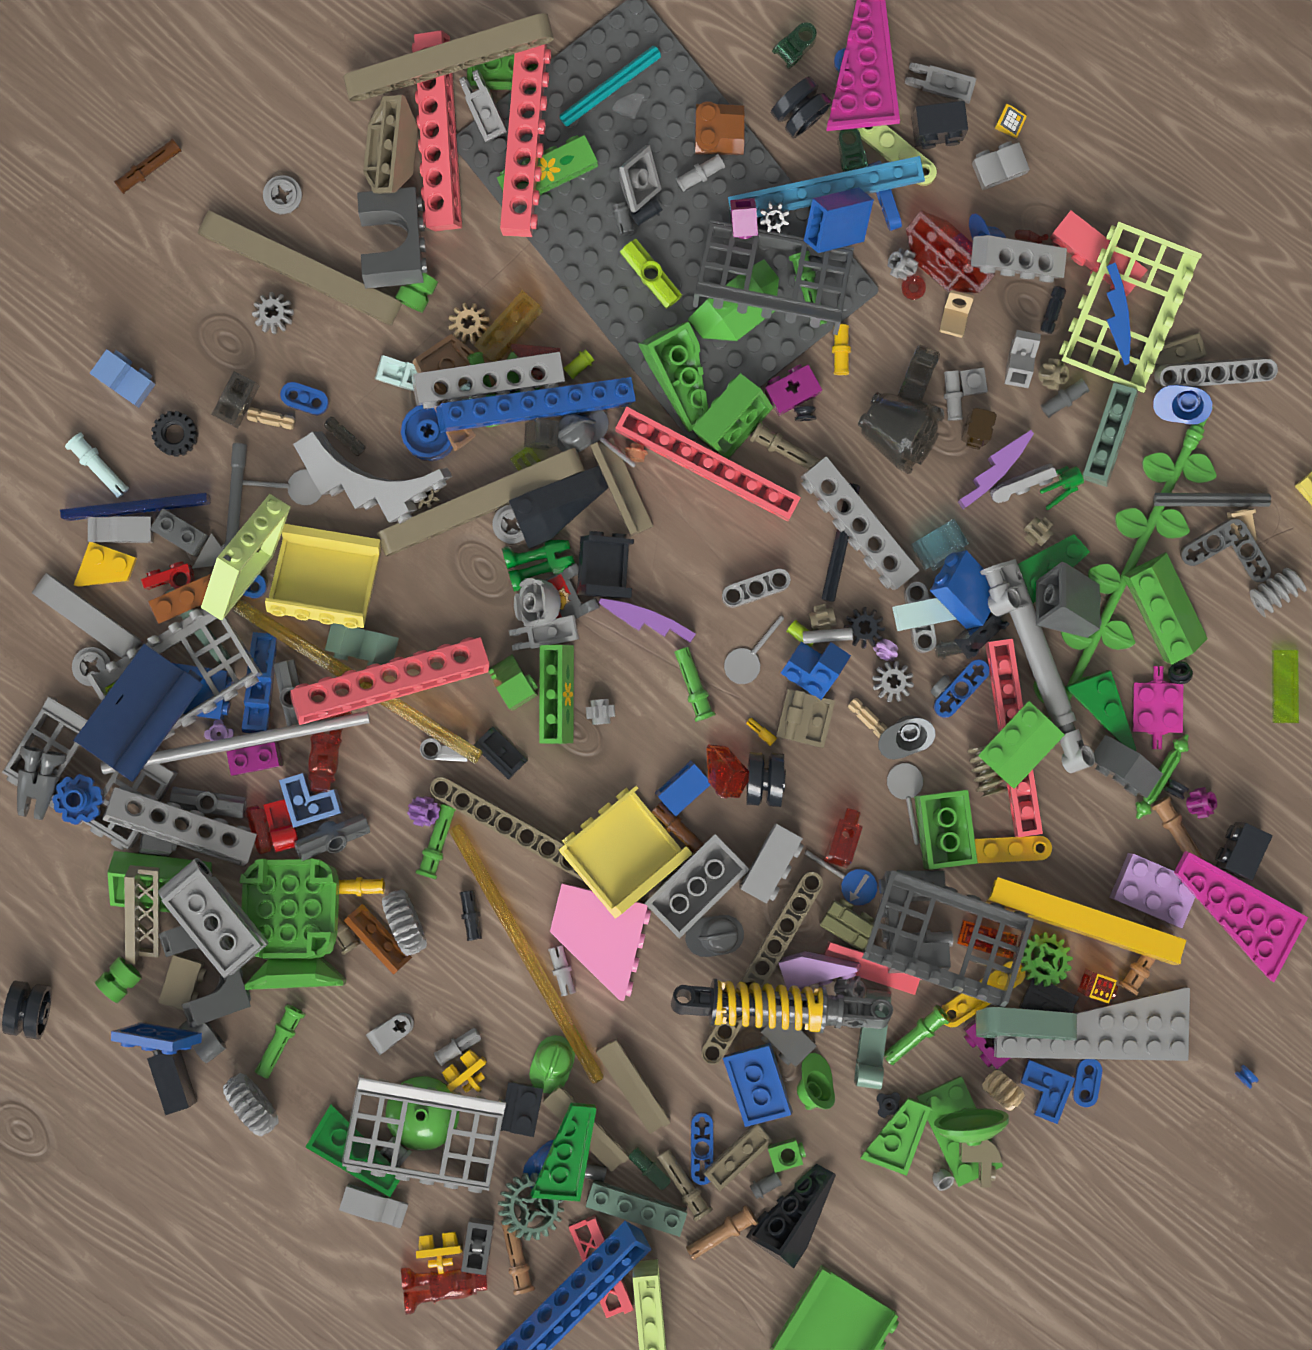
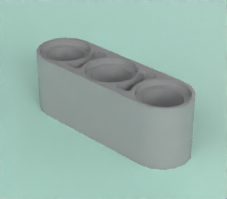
M775 569L731 584L724 589L722 601L727 607L736 608L782 592L790 584V575L784 569ZM782 574L786 579L785 585L782 587L775 586L772 582L773 576ZM753 582H759L763 587L762 593L759 595L752 594L749 590V585ZM730 590H736L740 594L739 601L736 603L729 602L726 598V593Z
M913 582L907 586L904 591L905 604L929 600L927 587L921 582ZM912 587L921 589L922 597L920 600L911 598L910 589ZM934 624L910 629L912 645L916 651L926 653L935 647L936 635ZM926 635L929 637L930 646L928 648L919 646V636Z

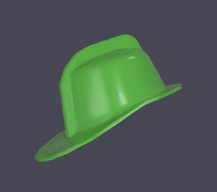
M557 1035L547 1037L541 1041L536 1050L529 1076L533 1086L544 1088L543 1093L550 1094L560 1084L564 1087L568 1080L575 1059L574 1047L568 1039Z
M809 1053L803 1059L802 1079L797 1085L798 1097L805 1105L806 1110L818 1107L830 1109L835 1103L830 1066L817 1053Z

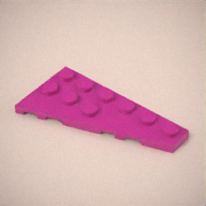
M885 0L856 1L851 29L827 123V131L900 124Z
M1185 851L1174 874L1270 981L1275 982L1308 917Z

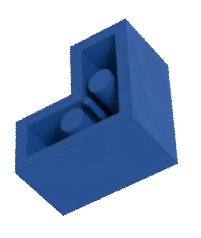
M801 641L781 671V674L807 690L811 695L822 700L840 675L851 655L830 642L823 654H820Z

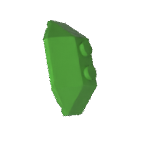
M763 259L753 265L749 290L777 296L779 277ZM739 274L725 286L744 289L746 276ZM709 298L688 318V321L702 339L738 341L766 318L761 316L762 308L748 306L747 312L741 314L737 312V303L724 301L723 307L716 309L713 307L714 299Z
M323 957L315 959H268L245 984V990L343 986L346 984V978Z

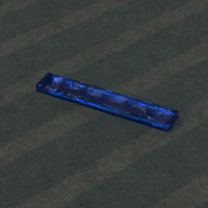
M198 493L60 509V515L65 521L88 519V517H108L160 511L162 509L169 510L210 505L211 500L209 494Z

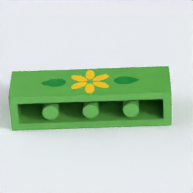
M578 135L573 136L566 141L565 145L559 148L553 146L544 151L543 158L538 159V167H541L542 175L541 182L536 184V190H539L541 195L598 167V161L585 135L582 137ZM531 159L524 160L522 165H527ZM505 170L500 172L501 176L497 177L498 184L502 192L504 188ZM522 181L518 183L517 188L525 189L529 183Z
M540 645L539 743H574V645Z

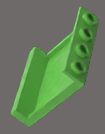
M821 1265L770 1347V1350H883L886 1345L884 1341L888 1333L892 1334L899 1324L897 1320L898 1314L893 1309Z

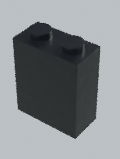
M158 1049L152 1051L153 1056L147 1058L165 1115L187 1109L198 1101L181 1050H177L176 1054L170 1055L163 1054L162 1050Z

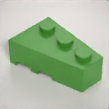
M513 654L489 668L488 672L491 678L494 679V685L510 710L514 711L538 696L535 690L539 689L531 675L528 674L526 676Z

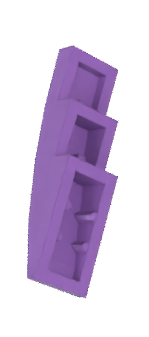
M1032 430L988 458L992 467L972 480L977 489L958 501L962 509H965L984 495L1006 474L1034 434Z
M603 598L599 601L601 606L638 631H640L644 624L663 637L666 636L669 630H672L689 643H691L696 635L674 620L654 611L620 601Z

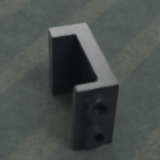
M589 531V535L580 536L577 595L619 599L631 598L632 588H626L629 545L634 544V539H627V534L612 533V537H606L604 532Z

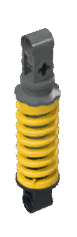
M717 978L712 979L710 987L680 985L675 988L671 1000V1008L675 1013L679 1015L708 1016L710 1026L726 1024L727 1017H723V1015L729 1014V1025L731 1026L736 1025L737 1015H742V1025L744 1027L749 1026L750 1016H755V1026L757 1028L763 1026V1021H769L768 1026L770 1029L776 1027V1022H782V1029L787 1030L789 1023H795V1030L800 1031L803 1023L805 1024V1030L823 1033L825 1026L828 1025L838 1029L841 1026L882 1029L888 1025L893 1014L892 1004L885 999H869L857 996L843 997V994L839 993L835 996L828 995L826 987L822 986L814 988L813 993L812 988L809 986H805L800 992L798 986L792 985L787 992L786 987L782 984H779L774 991L773 986L769 983H766L761 990L758 983L753 982L748 988L745 982L740 981L734 988L733 982H721ZM685 997L689 1002L681 1003L677 998ZM875 1011H882L886 1017L877 1016Z

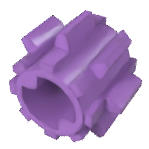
M417 796L408 805L409 810L407 814L411 820H414V825L421 827L424 825L431 826V824L435 823L436 819H439L440 807H438L437 803H434V798Z

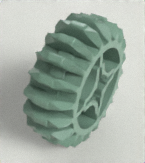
M523 1173L522 1181L519 1177H514L513 1182L515 1186L507 1183L506 1188L509 1192L501 1191L500 1193L501 1196L506 1197L505 1201H498V1205L504 1206V1210H500L498 1214L500 1216L506 1215V1218L501 1221L502 1225L510 1224L507 1231L512 1233L516 1230L515 1237L521 1238L524 1234V1239L530 1241L532 1235L535 1240H540V1232L543 1236H549L547 1228L555 1230L557 1227L553 1221L561 1222L562 1220L561 1217L557 1216V1212H564V1208L558 1207V1203H562L564 1200L547 1199L548 1209H546L542 1205V1199L532 1198V1191H530L526 1198L517 1196L524 1188L535 1185L538 1178L537 1173H532L530 1177L527 1173ZM522 1202L533 1203L532 1205H535V1208L540 1211L529 1210L527 1205ZM514 1204L520 1208V1222L515 1216ZM535 1216L545 1217L538 1225L527 1227L528 1223L532 1222Z

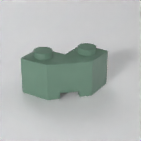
M333 623L330 627L325 650L333 652V657L348 661V657L368 661L367 666L376 663L382 665L394 659L399 638L360 628H348L342 624Z

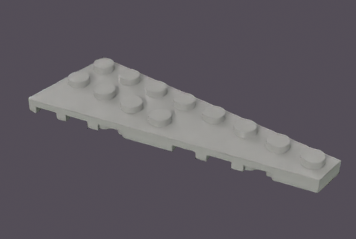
M1181 987L1176 990L1164 991L1155 995L1139 997L1134 1000L1113 1003L1075 1013L1077 1014V1040H1052L1013 1036L995 1037L994 1057L1188 1061L1190 988Z

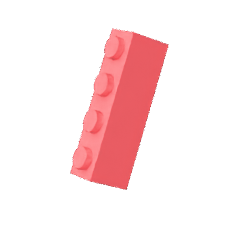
M1073 211L1067 214L1050 236L1055 247L1067 248V252L1072 255V260L1080 266L1085 265L1092 270L1091 274L1093 271L1098 272L1101 263H1098L1097 259L1101 249L1107 250L1110 240L1106 239L1104 235ZM1114 251L1109 265L1116 262L1119 273L1124 275L1131 258ZM1135 260L1129 277L1140 281L1148 269ZM1105 273L1102 280L1110 284V289L1114 290L1115 286L1111 276ZM1122 280L1127 297L1136 285Z

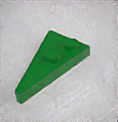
M1106 670L1065 686L1066 690L1118 742L1137 751L1112 671Z

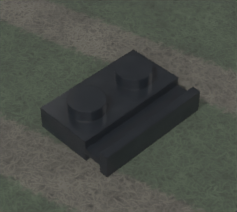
M1032 978L1019 1005L1021 1009L1072 1013L1079 996L1053 984L1044 987L1043 981L1035 985V978Z
M509 1081L500 1131L534 1137L544 1088Z

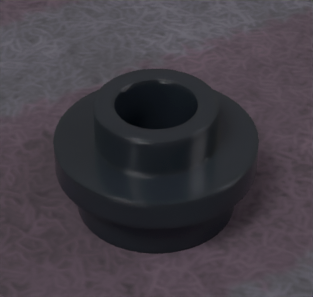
M1183 661L1172 664L1168 670V678L1175 684L1188 683L1193 677L1192 668Z

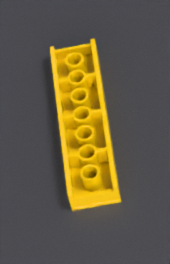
M999 877L994 880L989 898L986 900V903L1000 904L1007 910L1023 912L1030 918L1171 965L1181 964V957L1187 941L1185 939Z

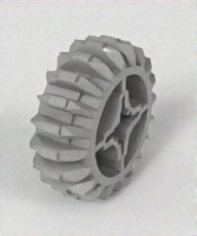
M395 890L388 893V895L382 898V905L389 926L401 951L407 956L414 955L427 946L425 933L408 894L404 890Z
M239 1073L229 1079L223 1086V1093L234 1113L254 1134L262 1137L272 1131L279 1123L276 1110L257 1084L247 1075Z

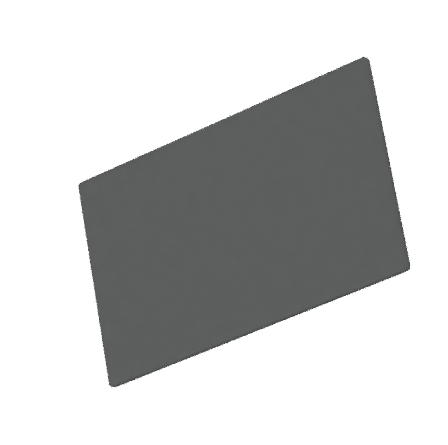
M626 0L555 56L550 64H546V72H549V86L544 87V96H547V110L542 111V119H545V134L540 135V143H543V155L544 151L550 147L557 146L559 148L565 145L566 141L573 136L578 135L582 137L585 135L598 161V167L541 194L539 205H535L534 214L538 215L537 229H533L532 237L526 238L687 438L695 440L698 437L694 430L688 432L650 369L638 343L660 331L689 322L688 318L709 299L700 296L698 307H693L710 220H722L732 224L728 197L793 182L744 123V155H719L725 168L707 177V181H700L684 192L682 191L676 178L692 170L695 164L698 163L700 165L716 156L713 154H695L696 104L703 102L730 104L646 0ZM656 46L658 48L661 58L569 126H565L559 118L561 113L650 47ZM525 90L524 93L533 94L535 91ZM511 92L496 103L507 129L509 128ZM526 111L523 117L530 118L534 115V112ZM473 121L456 135L457 152L502 207L503 192L498 184L497 177L501 176L500 172L505 170L508 132L485 142L476 121ZM525 134L521 137L520 140L527 142L531 140L533 136L530 134ZM645 145H650L662 189L651 200L656 198L663 211L659 213V216L656 214L638 227L629 209L634 231L619 235L615 215L611 213L613 205L626 202L619 179V167ZM522 158L518 164L522 165V162L528 158ZM519 205L515 208V212L522 213L527 207ZM811 206L790 210L789 214L784 216V219H787L789 224H783L780 227L781 232H778L777 228H772L771 230L776 233L793 234L804 238ZM778 213L769 215L772 222L774 219H780ZM765 216L758 217V229L767 230V223L760 224V219L765 218ZM712 236L711 242L729 245L730 239ZM634 239H637L653 260L661 266L662 271L683 295L671 307L666 309L620 254L624 246ZM735 240L733 247L751 250L752 244ZM757 245L754 265L764 259L779 277L777 296L792 299L796 273L793 263L789 261L788 257L797 254V252ZM710 248L707 262L725 265L727 251ZM732 253L729 266L748 269L750 256ZM809 256L810 262L823 264L822 257ZM852 257L841 322L873 298L879 291L878 287L854 257ZM828 259L827 265L845 268L846 262ZM651 268L646 270L644 275L648 279H654L658 276V272ZM705 268L703 281L721 285L723 271ZM812 268L816 272L814 282L819 284L821 270ZM826 271L824 285L841 288L843 274ZM728 272L726 285L739 274ZM799 286L797 300L805 301L801 286ZM822 291L821 305L837 308L840 294ZM775 311L771 314L770 318H766L738 341L702 339L691 325L700 345L699 357L701 367H703L704 375H702L707 396L708 410L714 399L720 397L727 389L729 382L740 373L760 388L833 330L835 323L827 321V323L820 325L818 328H813L810 326L809 317L796 315L795 322L788 323L785 321L787 313Z

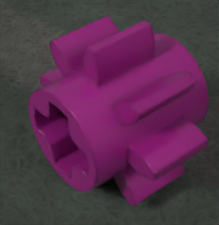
M1201 787L1189 793L1190 796L1187 797L1186 806L1191 814H1197L1198 819L1214 814L1213 810L1217 808V798L1213 792L1206 793V788Z

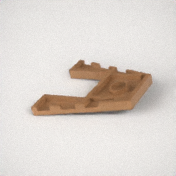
M450 334L413 360V364L417 373L469 366L470 363L467 356L474 352ZM489 375L491 385L493 387L495 381L493 377ZM460 379L458 382L459 388L465 386L469 381ZM440 382L435 383L434 391L439 395H444L446 393V386ZM472 429L446 432L454 451L463 447L476 436Z

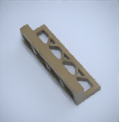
M613 438L607 440L617 448ZM596 442L590 445L630 536L632 537L652 528L651 520L623 459L603 443L598 444Z
M130 865L124 877L125 964H135L139 956L158 958L160 955V938L158 935L160 934V895L158 893L160 889V868ZM140 874L153 875V883L147 887L140 880ZM145 894L153 900V904L149 908L140 902V898ZM144 916H147L153 922V926L148 930L140 923ZM147 937L153 943V949L140 948V941Z
M617 1038L596 1051L650 1134L660 1127H666L671 1123V1119Z
M561 1084L543 1100V1103L561 1122L570 1103H579ZM595 1119L589 1150L613 1172L622 1162L625 1163L629 1159V1153Z

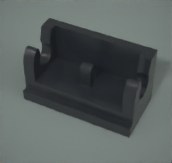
M990 612L983 626L965 629L954 641L966 658L970 659L979 654L980 649L1001 629H1006L1010 623L1007 621L1003 622L1000 619L1001 616H995Z
M494 727L490 728L473 745L508 780L528 761Z

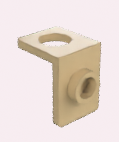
M954 290L950 291L939 331L941 333L960 338L963 337L968 313L974 299L973 295ZM960 298L965 300L966 304L957 305L953 300Z
M1248 508L1227 512L1228 519L1238 518L1242 520L1256 541L1257 537L1253 513H1256V509ZM1234 523L1230 525V533H1234L1238 538V541H1234V544L1248 538L1247 535L1241 537L1238 529L1241 527L1240 525L1236 526Z

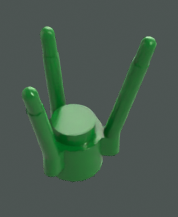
M1068 466L1055 470L1057 475H1060L1059 481L1040 490V493L1043 494L1060 486L1067 489L1046 506V510H1050L1068 495L1078 491V486L1084 484L1082 473L1077 466L1070 469Z

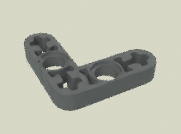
M1230 518L1185 544L1180 551V557L1183 562L1189 566H1195L1231 546L1252 580L1264 582L1271 575L1270 565L1246 524L1238 518ZM1233 523L1236 526H1241L1238 529L1241 537L1248 536V538L1240 540L1236 545L1234 541H1238L1237 536L1234 533L1229 534L1231 530L1230 525ZM1212 535H1216L1220 539L1219 546L1214 549L1207 546V539ZM1199 542H1201L1203 548L1206 551H1208V553H1206L1205 555L1202 550L1196 553L1195 560H1192L1191 558L1186 559V556L1188 555V549L1191 548L1193 551H1196L1199 548H1201L1199 545H1197ZM1246 543L1252 544L1254 548L1253 553L1248 557H1244L1240 553L1241 546ZM1258 555L1260 559H1256V563L1260 567H1265L1261 577L1257 574L1253 575L1256 569L1251 562L1248 566L1246 562L1254 560Z

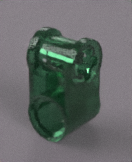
M807 22L799 24L773 48V54H778L787 64L786 67L791 69L814 46L817 36L816 28ZM803 31H808L811 33L812 38L808 41H803L800 39L799 34Z
M857 128L841 130L837 138L842 171L847 172L868 167L859 130ZM851 134L854 136L855 142L853 144H846L842 136Z

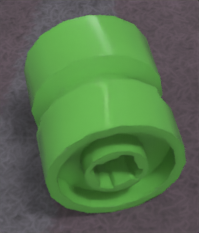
M423 273L424 283L401 286L395 299L423 313L429 302L427 295L433 294L438 284L436 279L426 273Z
M120 956L109 966L110 972H104L95 981L100 991L115 1003H119L128 994L127 988H133L142 979L140 972L132 964H125V959Z

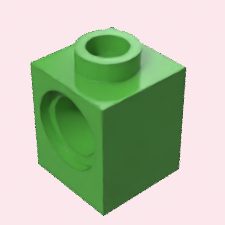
M796 1138L768 1146L775 1173L803 1165L802 1158L806 1157L802 1142L797 1144ZM790 1148L794 1151V1157L791 1160L781 1158V1152L784 1149Z

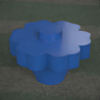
M79 774L75 778L66 777L57 784L58 794L53 796L52 801L54 803V810L62 813L63 821L78 825L82 821L91 822L100 815L99 805L105 801L103 789L95 786V780L92 777Z

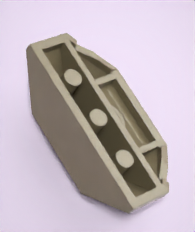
M403 95L383 96L380 106L375 110L368 123L363 173L372 187L373 193H396L413 175L418 126L406 97Z

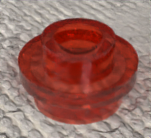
M913 275L903 281L901 290L907 299L918 300L924 295L926 284L921 277ZM915 284L918 287V291L911 292L909 286Z

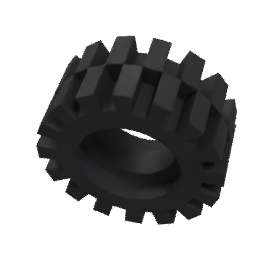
M168 411L165 415L161 414L159 420L156 419L154 421L155 426L151 429L153 432L151 436L155 446L160 451L169 456L179 457V455L184 456L187 454V451L191 452L193 450L192 446L197 443L196 437H198V432L196 431V424H194L190 417L179 411ZM171 425H180L184 430L182 440L177 443H171L166 438V431Z

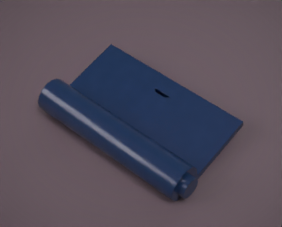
M143 644L73 741L133 782L203 687V684L200 682L202 677L192 670L188 673L182 671L150 647Z

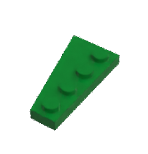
M570 1103L532 1189V1198L580 1202L597 1109L595 1104Z
M330 1104L305 1148L391 1197L400 1181L395 1178V1175L386 1173L385 1177L371 1175L369 1170L361 1169V1173L347 1171V1167L342 1166L349 1122ZM355 1128L354 1136L364 1137V1136ZM352 1141L349 1159L367 1162L371 1144ZM375 1148L372 1163L390 1166L391 1163Z

